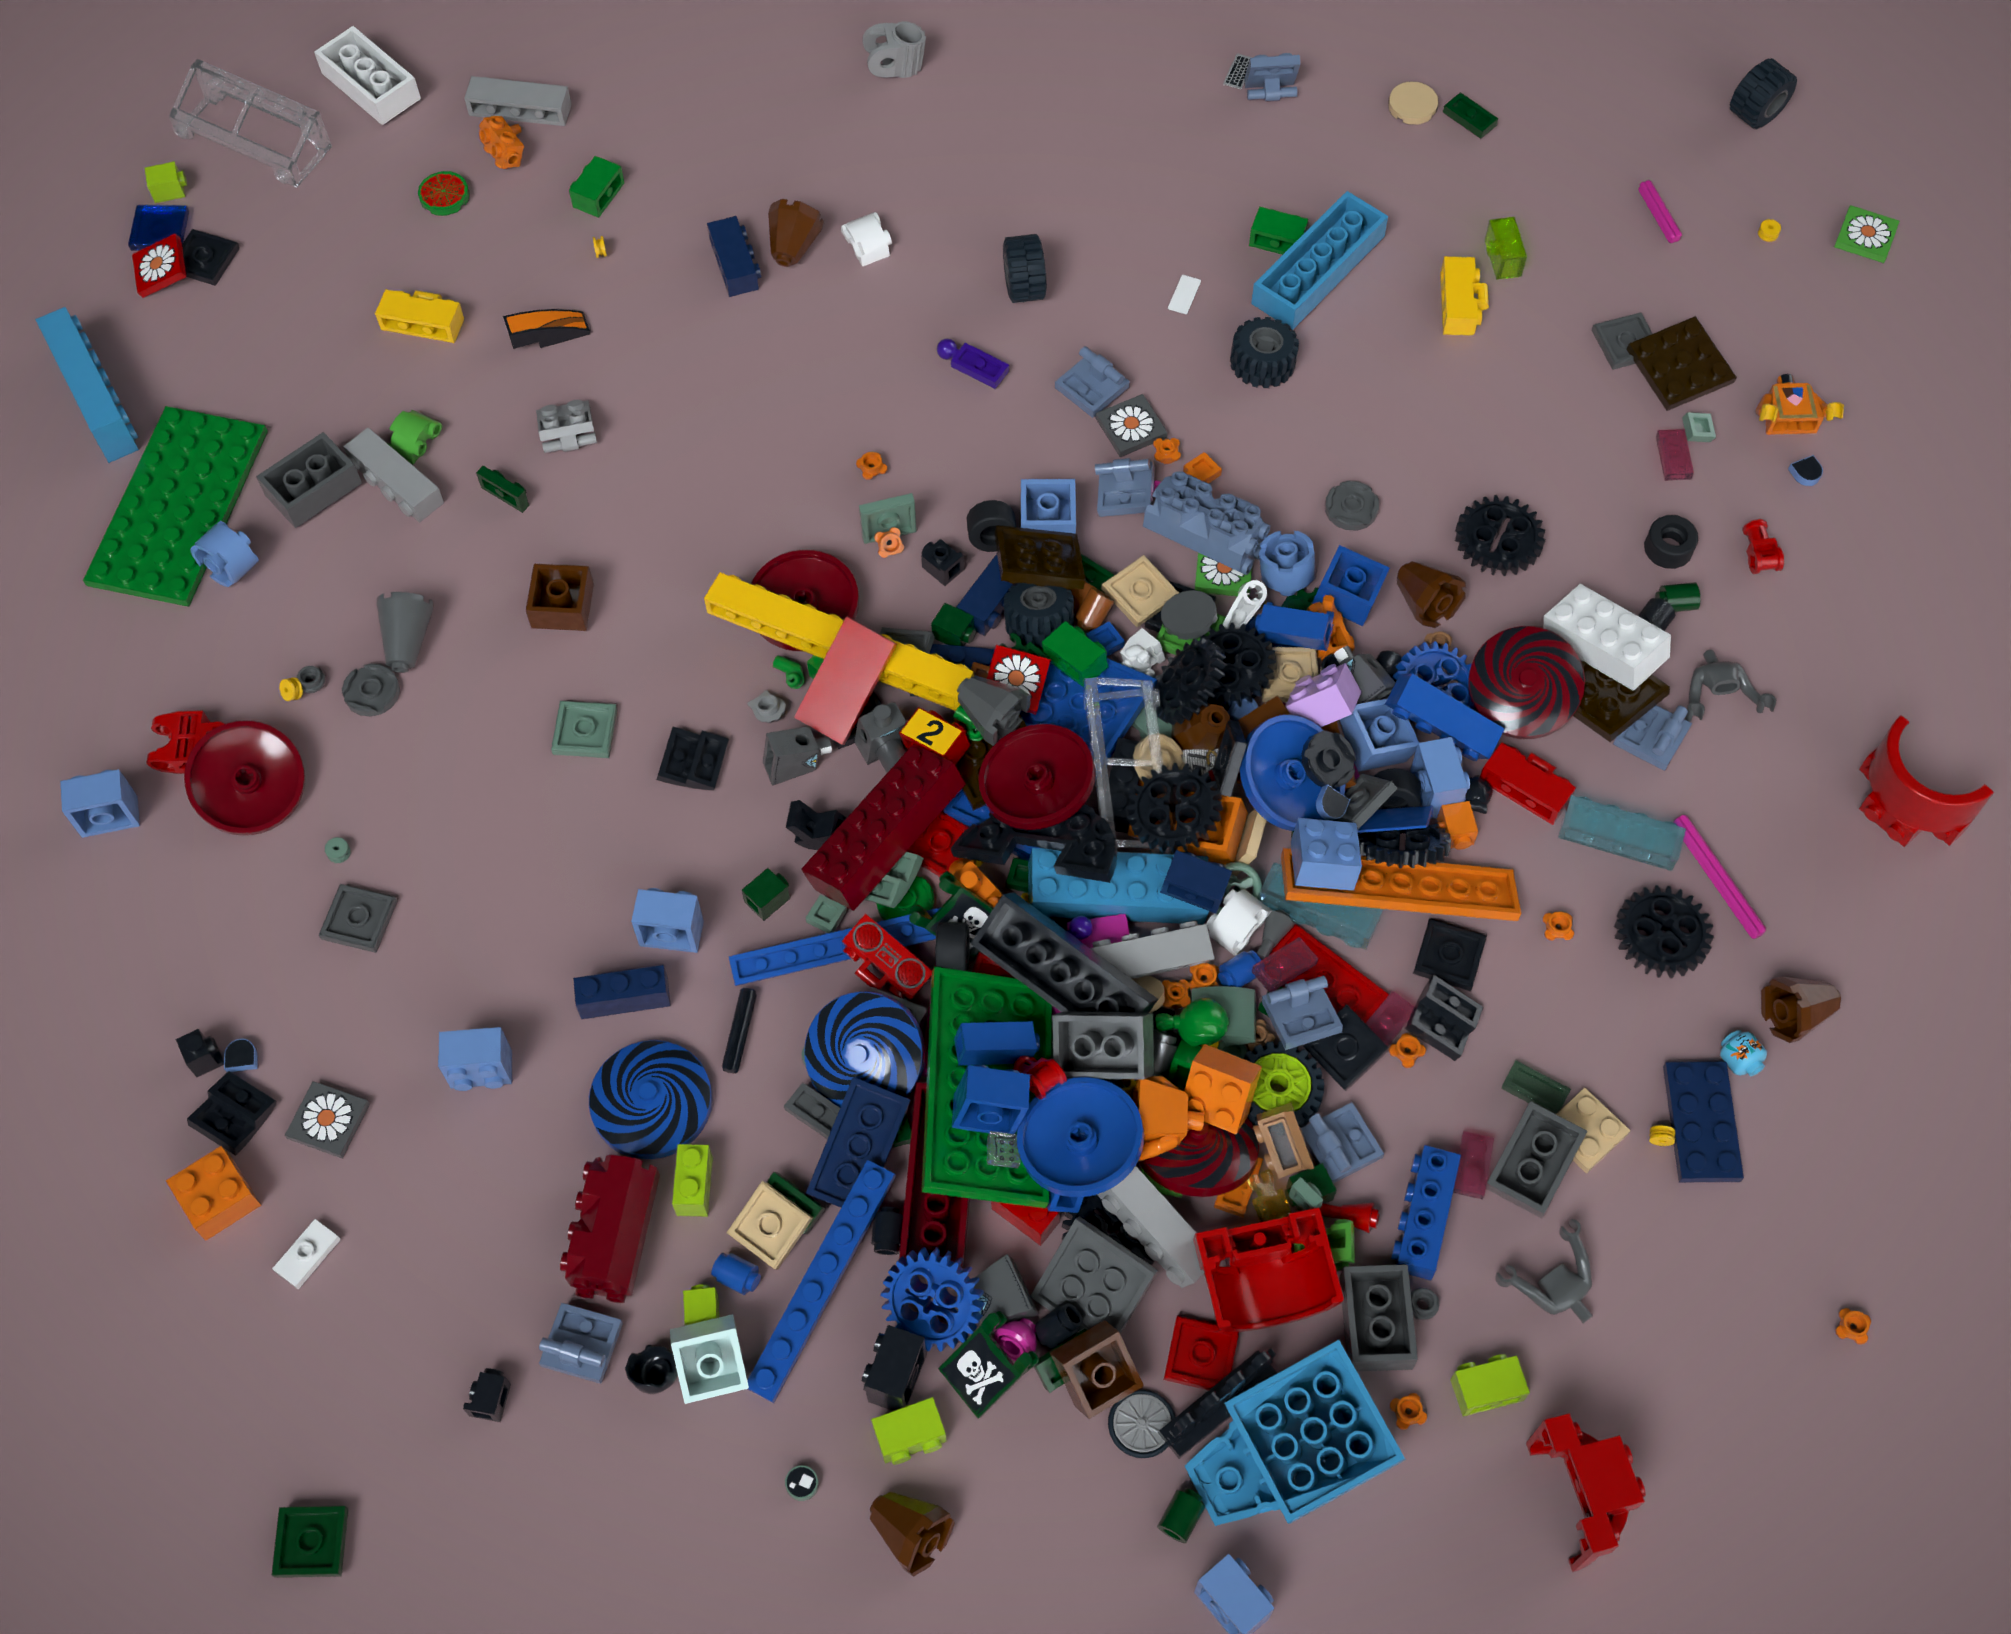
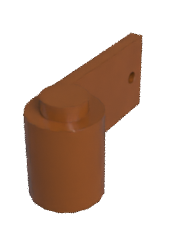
M1086 581L1084 589H1070L1074 599V617L1078 620L1076 624L1088 632L1101 626L1115 601Z

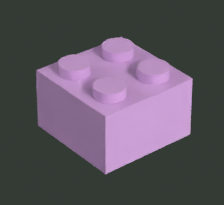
M1346 663L1336 666V664L1329 665L1319 675L1312 678L1310 675H1307L1296 681V685L1285 705L1289 713L1306 718L1320 727L1351 715L1360 697L1361 690Z

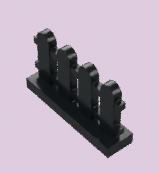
M1271 1348L1261 1353L1259 1350L1256 1351L1159 1430L1158 1434L1178 1459L1183 1457L1231 1417L1224 1404L1225 1402L1277 1374L1271 1366L1273 1363L1272 1359L1276 1356V1353Z

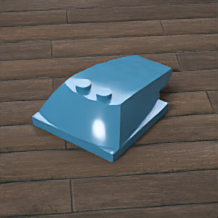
M1337 1340L1225 1402L1224 1404L1233 1419L1229 1423V1429L1220 1437H1216L1185 1465V1468L1197 1492L1202 1497V1501L1215 1526L1249 1518L1271 1510H1281L1287 1523L1291 1524L1406 1459L1340 1340Z

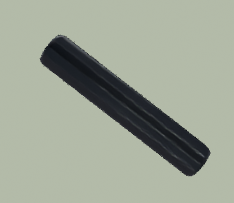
M742 988L740 990L722 1063L724 1072L736 1074L739 1071L757 997L754 989Z

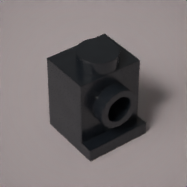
M939 539L935 544L929 542L922 549V568L944 586L964 571V555L961 552L957 553L943 540Z
M199 1029L175 1039L186 1065L196 1077L224 1065L223 1057L215 1039L211 1036L205 1037Z
M485 1368L484 1372L479 1373L478 1380L473 1381L469 1392V1400L472 1402L464 1403L463 1410L469 1417L501 1422L511 1386L507 1378L503 1376V1372Z

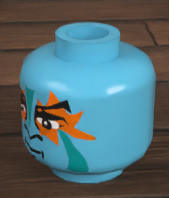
M1737 1030L1729 1034L1721 1042L1720 1056L1724 1062H1727V1066L1734 1074L1739 1076L1748 1074L1751 1077L1764 1069L1765 1065L1763 1062L1767 1057V1050L1753 1033Z

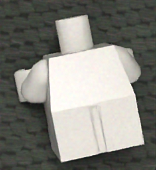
M1143 628L1129 638L1120 652L1123 659L1122 665L1153 678H1156V675L1150 669L1151 666L1157 662L1160 664L1165 660L1160 642Z

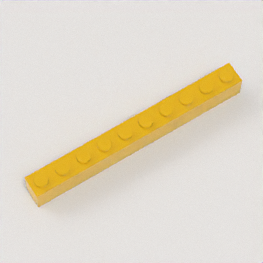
M719 572L704 597L707 613L823 659L844 622L835 614L828 615L818 611L812 605L800 604L786 595H777L767 591L761 585H752L742 581L735 575H726ZM880 634L897 643V646L878 681L956 711L960 706L957 689L964 679L974 677V671L963 664L951 663L937 654H928L912 644H903L893 640L886 634Z

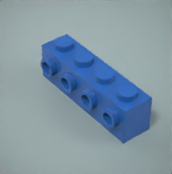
M1413 673L1399 675L1385 705L1393 709L1392 714L1403 720L1410 719L1417 723L1415 727L1427 734L1434 733L1440 737L1439 739L1452 737L1454 745L1462 750L1461 754L1472 761L1490 759L1504 731L1503 727Z
M1424 1145L1421 1154L1414 1155L1411 1172L1416 1173L1414 1183L1408 1182L1404 1201H1408L1409 1206L1407 1212H1401L1397 1228L1403 1231L1401 1241L1395 1240L1391 1259L1396 1260L1395 1265H1408L1409 1275L1431 1281L1436 1272L1460 1163V1154Z

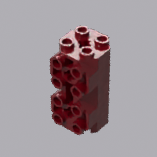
M612 1154L606 1155L604 1162L601 1157H597L593 1162L587 1161L585 1163L583 1180L586 1181L583 1191L578 1192L575 1209L581 1211L580 1220L578 1222L572 1221L569 1225L568 1240H570L568 1252H563L560 1261V1271L566 1272L565 1279L571 1287L576 1288L575 1295L589 1299L594 1298V1295L605 1296L608 1301L614 1303H625L626 1297L632 1296L660 1178L657 1167L650 1165L649 1170L642 1168L643 1161L637 1158Z

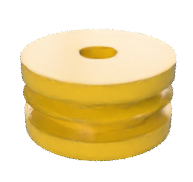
M1772 219L1764 220L1760 225L1758 235L1764 241H1775L1781 231V225Z
M600 236L601 239L593 237L596 258H599V255L602 257V254H604V257L607 256L603 236Z
M296 677L283 679L280 682L279 689L284 700L292 701L301 698L303 692L302 685Z
M1663 1125L1651 1127L1650 1143L1658 1146L1673 1145L1675 1143V1129Z

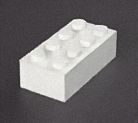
M354 26L314 51L321 73L381 125H384L421 99L415 78Z
M1579 584L1544 615V629L1554 632L1567 641L1581 661H1585L1588 665L1598 669L1633 691L1670 658L1671 634L1582 584Z

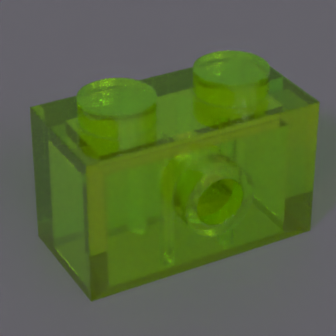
M1515 217L1489 220L1485 244L1496 280L1521 277L1527 255Z

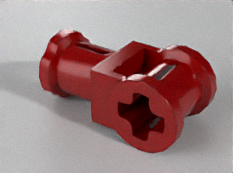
M1763 519L1753 520L1745 524L1742 529L1743 534L1748 537L1750 543L1746 552L1749 569L1752 574H1759L1761 570L1769 569L1782 571L1784 567L1783 551L1778 546L1776 538H1769L1767 533L1768 524Z
M1024 1055L1019 1057L1014 1063L1013 1070L1023 1074H1030L1029 1091L1041 1100L1046 1097L1047 1091L1057 1084H1064L1067 1081L1062 1068L1051 1058L1049 1060L1041 1058L1037 1061L1033 1057Z

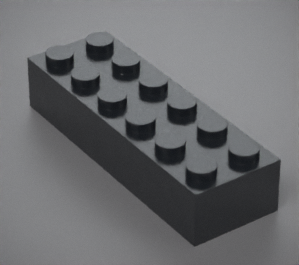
M1016 893L1002 895L971 942V945L1060 1012H1150L1158 1001V998Z

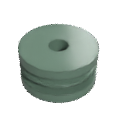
M332 838L325 845V853L333 863H342L351 854L350 847L343 838Z

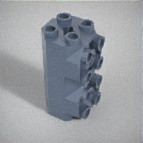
M1182 471L1174 472L1172 476L1165 477L1157 486L1152 495L1156 498L1154 504H1148L1145 510L1143 527L1245 575L1249 574L1255 558L1259 560L1260 544L1267 537L1271 525L1262 521L1260 516L1261 510L1258 506L1229 493L1222 494L1219 499H1214L1210 484Z

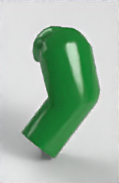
M777 655L773 661V668L786 674V683L789 687L799 689L805 680L802 666L790 659Z
M960 705L955 711L954 718L966 724L967 735L972 741L982 740V735Z

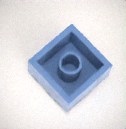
M1021 479V528L1076 534L1075 479Z
M1387 699L1356 704L1351 715L1340 719L1344 738L1351 744L1355 753L1356 761H1354L1358 772L1405 763L1417 749L1419 741L1409 719L1403 720L1392 714L1393 709L1385 705Z
M1452 737L1418 743L1410 772L1420 781L1421 806H1433L1434 816L1430 819L1438 817L1441 805L1465 802L1467 789H1470L1469 775L1467 772H1463L1461 766L1462 754L1460 748L1455 747Z
M119 769L104 770L101 773L88 776H74L71 779L60 781L62 812L82 838L140 826L138 796Z
M1298 818L1291 839L1295 886L1354 891L1362 868L1356 823Z
M658 888L638 889L631 922L639 946L698 953L704 923L698 897L686 891L668 893Z
M501 1027L439 1032L438 1067L451 1089L468 1091L472 1087L478 1086L496 1089L504 1084H512V1049Z
M1230 1554L1198 1580L1194 1593L1228 1634H1253L1269 1620L1275 1609L1271 1604L1274 1600L1262 1585L1257 1587L1248 1577L1251 1572L1240 1558L1234 1560Z

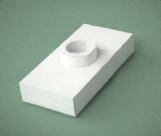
M314 1219L272 1269L299 1289L341 1239Z

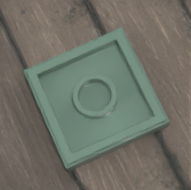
M912 493L859 505L861 533L864 544L876 542L874 536L877 532H887L892 527L900 530V536L917 532L915 500Z
M560 701L551 748L552 754L609 758L617 714L616 704Z

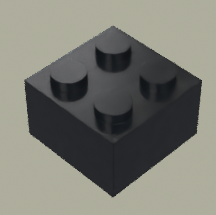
M888 1325L885 1333H879L873 1349L876 1352L873 1364L868 1363L866 1365L862 1382L865 1383L863 1390L866 1391L869 1403L895 1411L908 1406L927 1352L925 1337Z

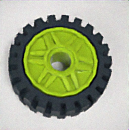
M1272 1041L1266 1042L1264 1047L1260 1044L1252 1052L1249 1050L1245 1054V1060L1262 1066L1247 1117L1253 1123V1126L1258 1124L1257 1114L1291 1102L1300 1128L1306 1126L1309 1119L1318 1112L1324 1094V1079H1322L1321 1068L1316 1067L1317 1061L1313 1057L1310 1059L1308 1057L1309 1053L1303 1049L1300 1052L1297 1050L1298 1046L1285 1050L1281 1041L1278 1042V1045H1274ZM1271 1085H1282L1285 1091L1276 1092L1271 1088ZM1282 1122L1268 1127L1270 1134L1272 1131H1276L1277 1135H1284L1285 1128Z

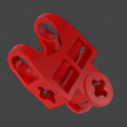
M203 710L178 711L156 716L152 720V731L159 735L168 736L171 739L164 747L157 748L156 751L148 753L147 765L161 772L185 773L188 757L197 742L208 732L225 723L219 721L210 722Z

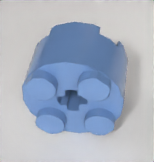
M219 521L208 530L190 549L196 563L199 566L204 563L213 572L209 577L225 587H229L239 581L259 561L258 557L249 547L251 544L250 539L241 531L234 532L222 521Z
M1277 531L1268 535L1261 542L1259 552L1261 580L1268 588L1280 592L1283 596H1292L1296 591L1307 587L1315 579L1316 568L1313 541L1306 534L1294 531V534L1281 535V531Z

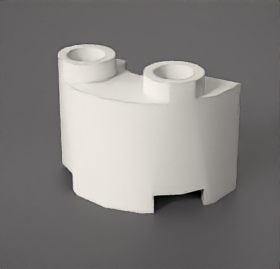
M876 212L841 226L842 234L848 244H852L855 255L862 267L890 256L888 245L892 244L889 232L882 230L881 221Z
M1232 889L1224 898L1223 904L1225 906L1219 914L1214 913L1206 923L1209 937L1234 956L1242 952L1252 934L1272 912L1269 907L1245 889L1239 892Z

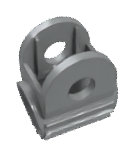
M901 21L896 24H876L866 30L862 42L864 49L870 53L867 64L869 71L873 75L883 78H907L914 74L917 75V72L921 71L926 42L925 31H922L921 27L911 22ZM880 36H886L887 41L877 43L876 39Z

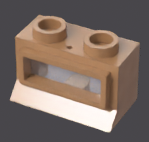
M1292 1102L1256 1115L1258 1124L1254 1125L1253 1128L1259 1144L1265 1142L1269 1153L1264 1154V1158L1269 1172L1276 1171L1279 1179L1305 1169H1314L1313 1159L1308 1152L1303 1132L1295 1117Z

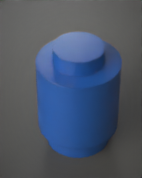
M1253 950L1243 951L1219 966L1220 973H1218V979L1223 986L1243 987L1260 976V972L1264 970L1263 962Z
M721 1253L711 1271V1275L716 1277L717 1282L743 1295H746L749 1291L753 1292L761 1279L757 1265L733 1253L728 1255Z

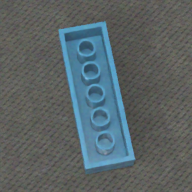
M1346 191L1254 283L1251 304L1275 320H1281L1283 325L1288 324L1291 327L1290 329L1293 330L1384 238L1388 216Z
M63 307L35 319L108 463L138 451L139 449L134 440L139 437L131 423L126 425L130 420L122 404L116 406L120 404V400L113 386L107 388V386L111 385L104 368L98 369L102 365L94 349L88 350L92 348V345L85 331L79 333L83 328L77 316H70L66 307Z
M1032 848L1028 862V903L1047 917L1073 919L1077 916H1085L1088 919L1126 914L1127 921L1178 924L1197 921L1198 924L1203 925L1209 914V911L1160 893L1174 855L1117 852L1116 868L1110 883L1056 874L1054 864L1062 851ZM1197 856V858L1208 862V856Z

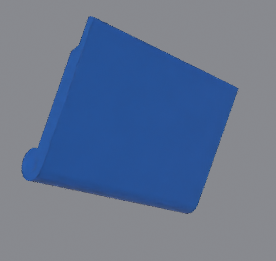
M1433 806L1377 810L1357 832L1427 828L1430 818L1434 816Z

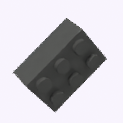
M324 432L256 476L264 495L295 528L362 484L353 462Z
M1063 1011L1052 1015L1053 1060L1059 1064L1067 1078L1090 1077L1098 1079L1144 1080L1154 1075L1153 1013Z
M1530 1101L1486 1184V1189L1543 1218L1588 1131Z
M1408 1265L1343 1267L1339 1281L1344 1297L1342 1312L1346 1353L1356 1371L1413 1370L1418 1356Z

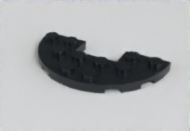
M1086 804L1065 821L1051 827L1035 830L1011 827L999 821L991 813H988L990 818L978 826L972 824L951 847L954 857L1000 865L1006 864L1017 844L1058 850L1062 852L1054 864L1056 874L1110 883L1117 864V846L1109 824L1105 818H1101L1094 812L1092 807Z

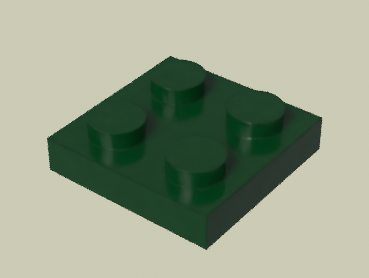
M346 1506L279 1507L271 1575L274 1578L342 1577L349 1509Z

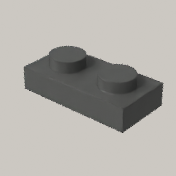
M803 1082L784 1105L785 1111L826 1139L829 1137L840 1110L838 1106Z

